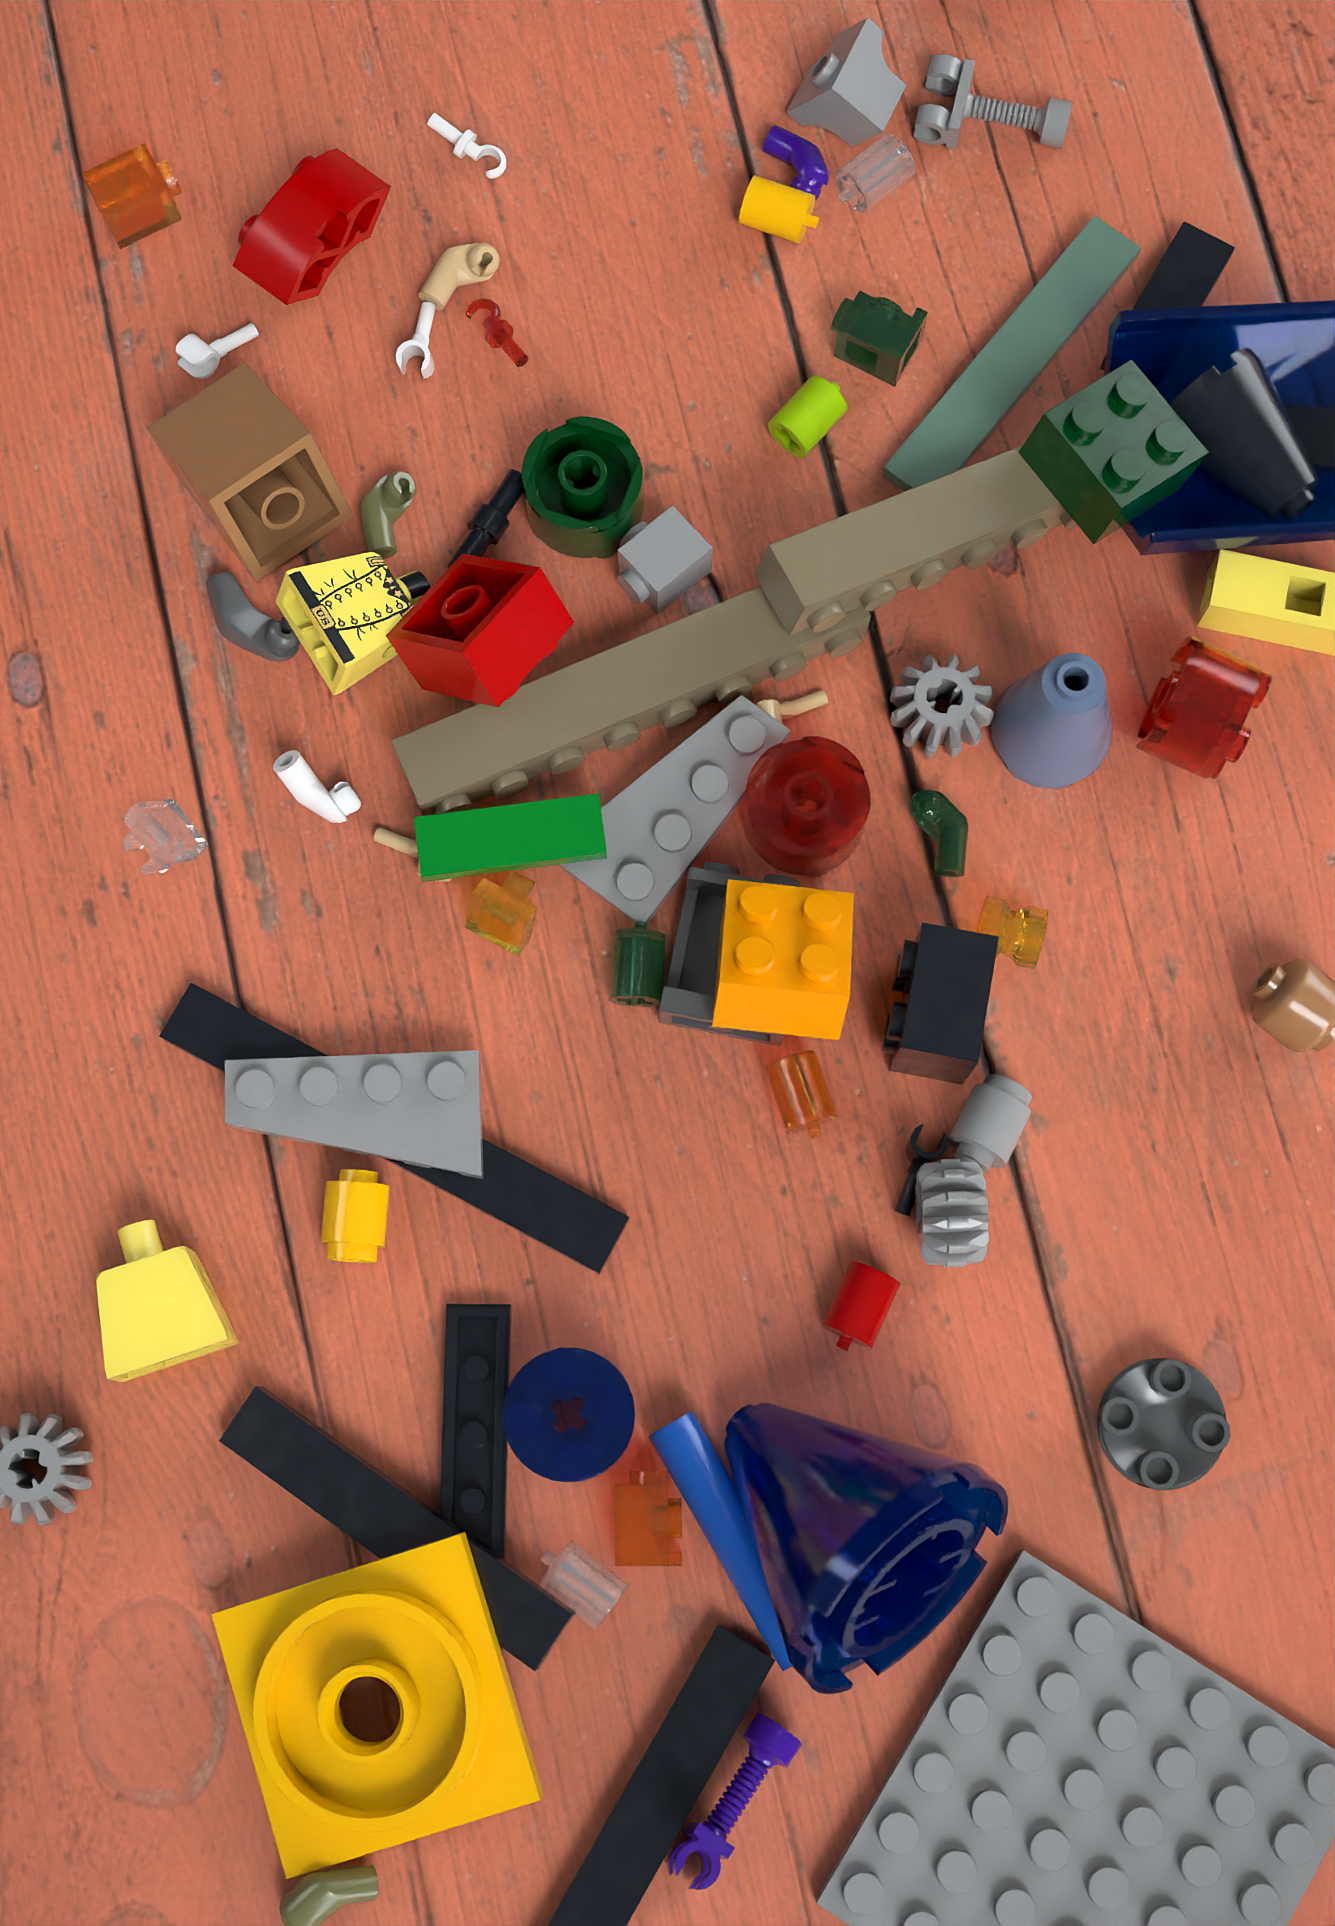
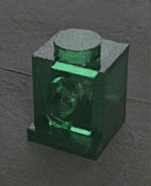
M859 290L854 301L847 297L842 301L833 318L830 329L837 333L834 357L895 387L922 341L928 312L917 307L913 316L904 313L901 307L892 300L885 297L874 298Z

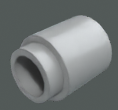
M988 1074L983 1084L974 1086L948 1137L950 1144L957 1149L954 1157L960 1158L961 1161H976L983 1170V1173H988L991 1167H1006L1032 1114L1028 1107L1032 1100V1094L1025 1087L1009 1078L997 1074Z

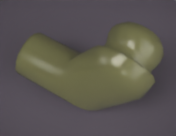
M393 471L389 475L384 476L363 498L360 504L359 511L367 552H374L380 555L382 559L396 554L397 548L392 525L410 506L412 498L416 494L415 481L408 473Z
M373 1865L309 1873L283 1896L279 1908L283 1924L285 1926H320L342 1905L376 1900L378 1895L376 1869Z

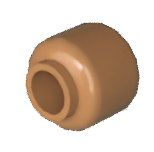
M1303 959L1290 961L1282 967L1276 963L1271 964L1257 977L1252 986L1251 993L1256 996L1252 1007L1253 1021L1259 1027L1294 1052H1303L1311 1048L1319 1051L1335 1040L1334 980L1311 962Z

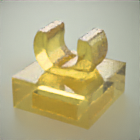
M516 871L509 875L502 887L483 878L471 894L465 928L519 957L531 939L538 907L531 904L532 899L527 897L534 888L535 882Z

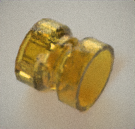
M986 896L976 932L999 936L996 957L1003 953L1005 957L1011 958L1015 965L1035 969L1045 937L1048 910L1029 905L1022 910L1015 909V911H1012L1006 900Z

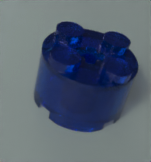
M559 1347L536 1356L516 1374L505 1396L502 1424L512 1451L528 1469L553 1481L579 1483L592 1480L607 1473L624 1457L634 1436L636 1408L627 1381L610 1361L589 1350ZM577 1399L582 1400L585 1405L582 1407L581 1414L587 1420L585 1427L578 1431L570 1426L563 1434L556 1429L560 1421V1417L554 1412L556 1406L561 1401L567 1405H572Z

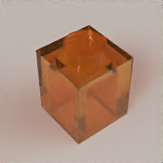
M145 143L82 173L94 203L120 250L182 220L173 198L182 193L179 183L166 160L158 164L155 163Z

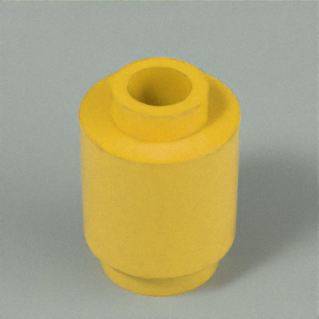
M342 1169L340 1170L339 1181H326L321 1243L327 1244V1260L377 1263L378 1248L385 1247L390 1186L377 1183L378 1172Z

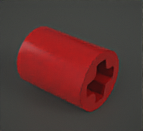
M853 1260L850 1262L822 1324L824 1328L840 1336L836 1347L848 1351L851 1342L872 1349L901 1285L898 1280L866 1264Z

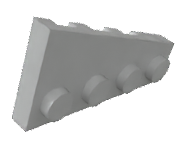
M743 695L739 696L601 808L607 848L606 859L560 864L558 866L641 928L645 929L688 873L689 867H692L789 740L791 730Z
M479 1050L225 1060V1124L231 1128L304 1143H317L341 1148L343 1151L367 1156L370 1154L403 1161L406 1164L430 1169L433 1167L457 1172L464 1176L483 1179Z

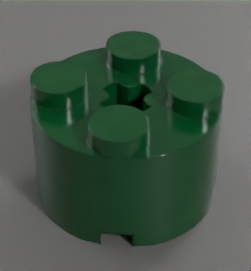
M579 416L567 419L565 425L549 432L547 428L531 442L522 464V483L527 516L532 532L551 549L567 556L605 559L615 555L620 548V542L630 529L640 523L644 510L643 466L638 453L631 444L630 438L622 429L606 420Z

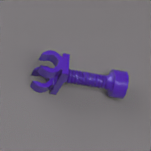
M760 1713L756 1714L743 1735V1738L749 1744V1756H746L745 1762L741 1763L742 1768H738V1774H734L735 1780L729 1782L731 1786L727 1785V1792L724 1791L722 1793L723 1797H720L719 1803L715 1804L716 1809H712V1815H708V1821H704V1823H690L684 1832V1835L689 1837V1840L676 1845L668 1856V1873L671 1875L674 1871L675 1876L679 1874L685 1864L686 1857L694 1851L700 1856L702 1870L693 1879L688 1889L703 1890L710 1887L717 1880L721 1870L720 1859H728L735 1847L726 1842V1834H730V1828H733L735 1826L734 1822L739 1820L737 1816H741V1810H745V1804H749L748 1798L752 1799L754 1796L752 1792L756 1793V1786L759 1787L761 1785L760 1781H763L765 1778L764 1775L768 1774L767 1769H771L776 1765L787 1768L802 1745L794 1735Z

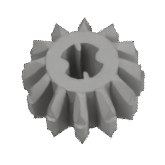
M931 654L923 658L921 671L911 666L906 667L901 675L903 685L893 687L890 702L898 707L891 715L890 721L892 726L899 728L908 727L903 737V743L906 747L915 745L920 739L925 741L924 755L927 758L934 757L938 745H943L946 752L952 758L959 756L962 742L976 746L983 736L980 727L990 725L994 712L985 705L990 701L993 694L991 686L975 685L980 674L978 665L969 667L963 673L958 671L959 660L956 654L948 657L945 667H939L936 659ZM936 699L949 702L946 714L934 711Z
M960 1158L940 1159L937 1162L924 1163L916 1174L915 1186L916 1228L921 1257L927 1265H943V1268L963 1267L966 1264L982 1262L987 1254V1243L989 1242L988 1223L990 1221L988 1216L986 1180L983 1177V1170L976 1161H961Z
M21 1414L18 1422V1432L8 1425L0 1426V1442L3 1445L2 1450H0V1510L11 1505L10 1521L14 1524H25L32 1513L38 1525L52 1524L55 1507L64 1513H72L77 1509L76 1500L69 1492L70 1488L89 1490L92 1485V1481L89 1478L76 1474L77 1466L88 1465L94 1461L93 1453L89 1451L73 1453L72 1451L81 1442L84 1433L79 1428L74 1427L61 1433L63 1423L62 1417L59 1415L48 1414L40 1425L35 1414ZM29 1459H39V1464L48 1467L44 1479H34V1474L26 1471Z

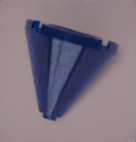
M760 1403L755 1406L751 1404L739 1409L727 1423L724 1449L789 1662L805 1682L818 1693L836 1694L850 1690L853 1683L847 1678L845 1673L866 1663L878 1676L918 1646L951 1613L986 1566L987 1561L975 1551L986 1527L996 1536L1003 1532L1009 1505L1006 1491L982 1467L974 1463L771 1403Z

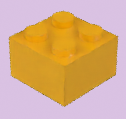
M728 879L720 925L712 1027L839 1040L850 998L854 893Z

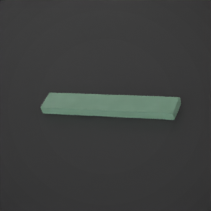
M1094 215L883 468L882 476L905 492L963 469L1136 261L1141 247Z

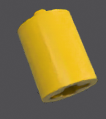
M754 175L742 202L739 224L800 244L807 228L817 229L820 218L812 215L815 195Z

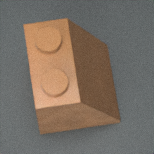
M246 362L147 427L172 471L256 582L354 516L311 433Z

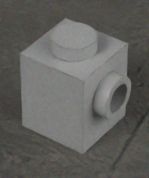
M672 505L649 525L645 521L640 522L623 537L618 549L620 575L617 576V579L623 590L635 603L640 605L646 601L659 615L712 571L713 547Z

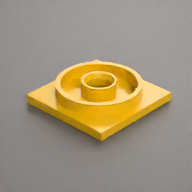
M465 1532L211 1614L286 1879L540 1801L544 1796ZM370 1676L381 1679L396 1693L400 1704V1719L396 1730L389 1738L379 1742H366L354 1737L345 1728L344 1716L339 1702L344 1688L355 1678Z

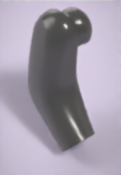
M222 572L214 574L207 579L206 587L214 619L223 637L231 643L271 661H286L295 656L299 650V639L285 617L280 622L254 608L244 595L233 573Z

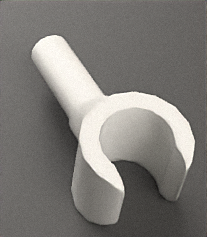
M423 302L421 305L416 331L412 340L403 342L397 349L396 362L402 375L406 373L407 361L413 356L425 358L421 368L424 379L430 377L434 372V361L428 345L436 307L430 302Z
M250 323L221 339H216L209 345L197 335L188 334L177 344L175 349L176 353L182 357L178 360V365L195 378L207 379L217 369L221 357L227 355V352L258 337V331L255 325Z

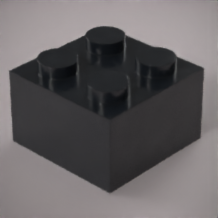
M922 922L915 941L904 940L902 952L897 958L892 991L903 993L901 1002H893L891 1014L887 1016L881 1051L892 1053L889 1071L964 1084L979 1061L999 936Z

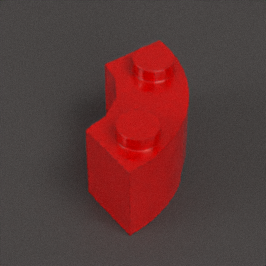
M338 148L327 151L316 158L311 155L304 157L295 167L292 176L275 193L262 212L251 216L241 228L238 237L241 247L232 266L285 305L319 296L329 275L340 260L355 245L371 237L391 186Z

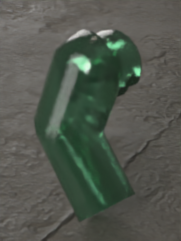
M923 789L916 792L910 799L909 812L917 825L936 843L933 872L944 877L963 876L969 823L966 816L945 795L938 791Z

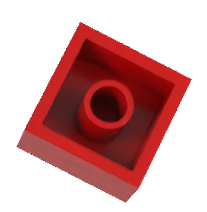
M461 554L390 630L386 637L421 689L499 707L518 691L520 683L541 659L547 657L555 650L558 640L574 624V621L541 567Z

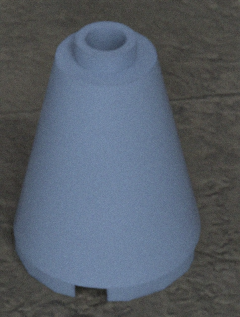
M1067 653L1052 659L1018 679L1003 692L994 709L991 722V741L994 749H997L1000 757L1007 764V770L1015 778L1038 788L1061 789L1073 785L1074 782L1082 780L1088 775L1090 776L1100 767L1109 751L1113 733L1104 673L1101 667L1090 657L1079 653Z

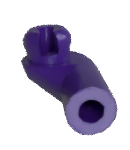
M774 125L766 137L763 152L793 166L794 170L797 171L790 187L815 195V200L818 199L822 185H827L830 177V172L821 151L812 142Z

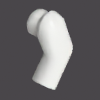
M297 750L288 751L275 761L273 770L297 802L330 823L348 821L346 816L360 809L361 800L348 782H339L328 792Z

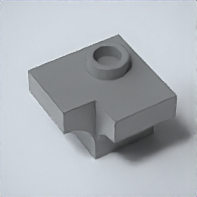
M867 17L836 35L829 51L825 52L814 65L809 67L786 113L802 127L813 125L830 130L851 147L882 133L906 87V84L888 68L883 58L882 38L885 32Z

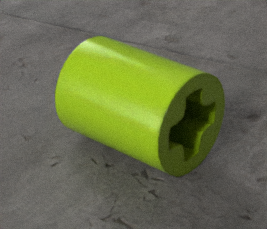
M812 375L768 422V430L775 441L791 455L798 458L806 457L848 410L847 403L839 392L841 390L839 385L835 382L830 383L820 376Z

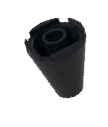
M1248 347L1229 355L1237 365L1224 373H1220L1215 366H1212L1186 387L1170 406L1209 452L1198 465L1201 469L1270 521L1283 516L1290 522L1304 513L1318 499L1313 490L1319 484L1320 479L1261 358Z

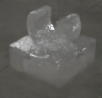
M173 799L136 802L122 818L131 830L125 836L122 848L128 852L141 850L144 847L150 855L149 861L140 870L144 876L163 873L173 863L193 861L209 845Z

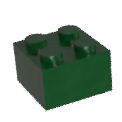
M1130 360L1045 412L1018 453L1094 545L1178 491L1209 452L1133 360Z

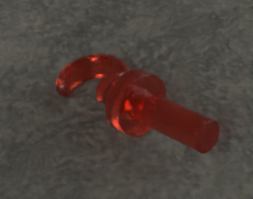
M483 298L477 299L468 305L466 316L470 319L480 309H487L492 312L483 322V327L487 330L485 333L486 342L492 348L501 347L517 367L524 366L528 361V356L513 340L514 329L510 323L504 319L500 320L501 310L498 304L493 300Z

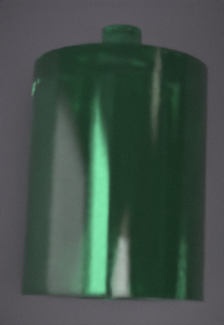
M636 921L634 922V928L616 930L613 934L609 1001L612 1003L632 1007L659 1006L661 1003L666 935L658 931L646 929V922Z

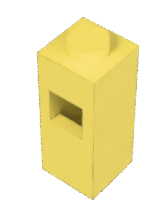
M1220 549L1207 572L1197 627L1335 656V573Z

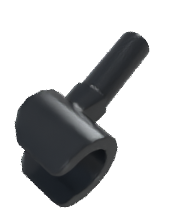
M923 1124L914 1129L906 1145L907 1158L911 1163L895 1208V1212L905 1216H910L916 1200V1174L921 1165L940 1161L948 1148L949 1140L947 1134L944 1133L936 1152L928 1153L921 1150L917 1139Z

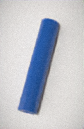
M691 1411L650 1435V1441L781 1670L784 1671L798 1664L827 1644L694 1412Z

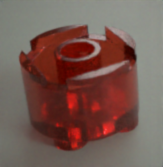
M1188 636L1171 658V661L1181 665L1179 670H1173L1167 679L1161 677L1150 698L1137 735L1142 740L1136 747L1145 753L1203 779L1209 777L1216 779L1223 769L1226 760L1236 763L1242 755L1251 734V729L1244 727L1243 724L1250 708H1258L1265 698L1272 681V675L1262 671L1258 665L1193 636Z
M819 736L803 737L802 740L776 744L759 757L748 777L743 816L745 835L756 853L765 862L789 874L821 877L841 865L853 854L864 833L870 811L871 798L868 782L864 775L865 771L851 751L833 740ZM807 800L817 804L816 810L810 809L807 813L796 809V805L802 807Z

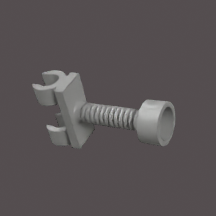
M938 54L930 58L925 88L941 96L956 94L952 112L935 104H924L918 107L913 134L917 141L927 145H940L944 143L946 148L956 149L963 119L970 118L971 116L972 119L976 117L977 120L983 119V121H986L988 119V122L994 120V123L999 122L1002 125L1005 122V125L1011 124L1012 127L1016 125V127L1020 128L1022 125L1023 129L1027 127L1028 130H1031L1033 128V131L1039 134L1040 144L1063 148L1073 101L1050 97L1049 102L1045 106L1036 109L1035 106L1031 108L1030 105L1025 107V104L1019 105V103H1016L1014 105L1013 102L1008 104V101L1002 102V100L997 102V99L991 101L989 97L986 99L982 96L980 99V96L976 95L974 97L970 93L975 67L974 60L965 59L964 62H961L956 57L946 54Z

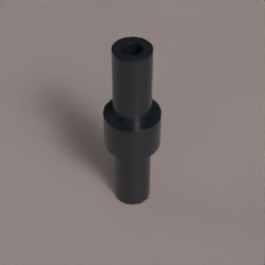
M510 469L487 504L481 503L467 523L470 531L447 565L448 568L461 554L482 557L490 544L496 545L510 525L507 517L524 492L522 473Z

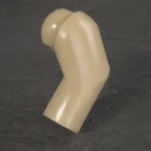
M472 243L448 248L442 253L420 290L419 298L422 302L434 304L435 310L442 311L456 287L480 283L493 276L500 264L497 250L488 243Z

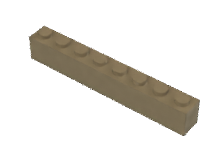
M759 586L522 685L511 698L504 701L499 707L479 703L393 739L391 742L422 816L471 810L473 808L472 803L493 794L496 798H505L522 791L528 786L529 779L550 770L554 775L571 771L585 761L584 756L604 747H607L609 751L623 749L636 742L641 737L640 732L663 723L664 727H674L682 724L697 713V708L718 700L720 704L731 703L739 696L747 695L752 690V685L772 676L776 681L791 678L807 667L808 661L827 653L832 658L845 655L856 649L863 642L862 638H865L867 635L871 614L869 611H865L862 606L847 612L841 621L824 631L815 633L811 628L789 636L762 587Z

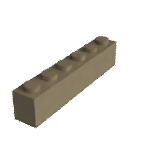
M1019 446L770 544L754 575L789 636L808 628L817 633L837 624L844 618L847 612L862 606L865 611L878 609L890 602L901 590L913 585L917 590H924L941 581L950 570L965 565L968 570L978 568L993 559L999 550L1011 545H1015L1017 549H1024L1042 539L1050 529L1060 525H1064L1066 529H1073L1078 525L1018 453L1022 447Z

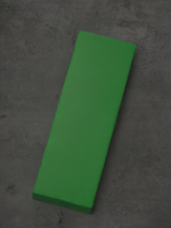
M599 793L414 817L422 882L607 858Z

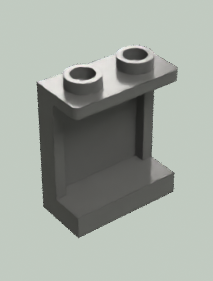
M707 862L704 863L703 869L689 867L686 893L668 979L663 989L659 1008V1023L781 1047L784 1034L712 1027L720 925L728 879L800 887L801 883L794 878L777 874L765 875L764 881L739 876V869L723 863Z

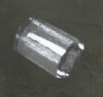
M885 134L836 171L835 179L840 190L839 198L843 203L848 202L856 211L865 213L914 176L915 164L906 146L896 136Z
M573 1540L567 1544L559 1556H556L548 1549L540 1559L550 1568L538 1585L576 1612L575 1615L595 1631L629 1585Z

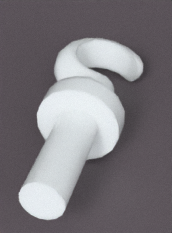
M434 113L430 117L427 125L455 145L453 154L460 159L467 154L475 161H478L482 156H492L498 160L499 167L485 173L486 176L493 179L503 174L507 161L504 153L498 147L488 144L479 146L475 143L477 135L470 129L462 133L438 114Z

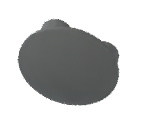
M1153 1358L1128 1366L1110 1382L1099 1404L1097 1430L1105 1455L1120 1474L1146 1488L1172 1490L1196 1482L1214 1466L1230 1439V1426L1226 1420L1223 1402L1213 1384L1197 1369L1176 1359Z

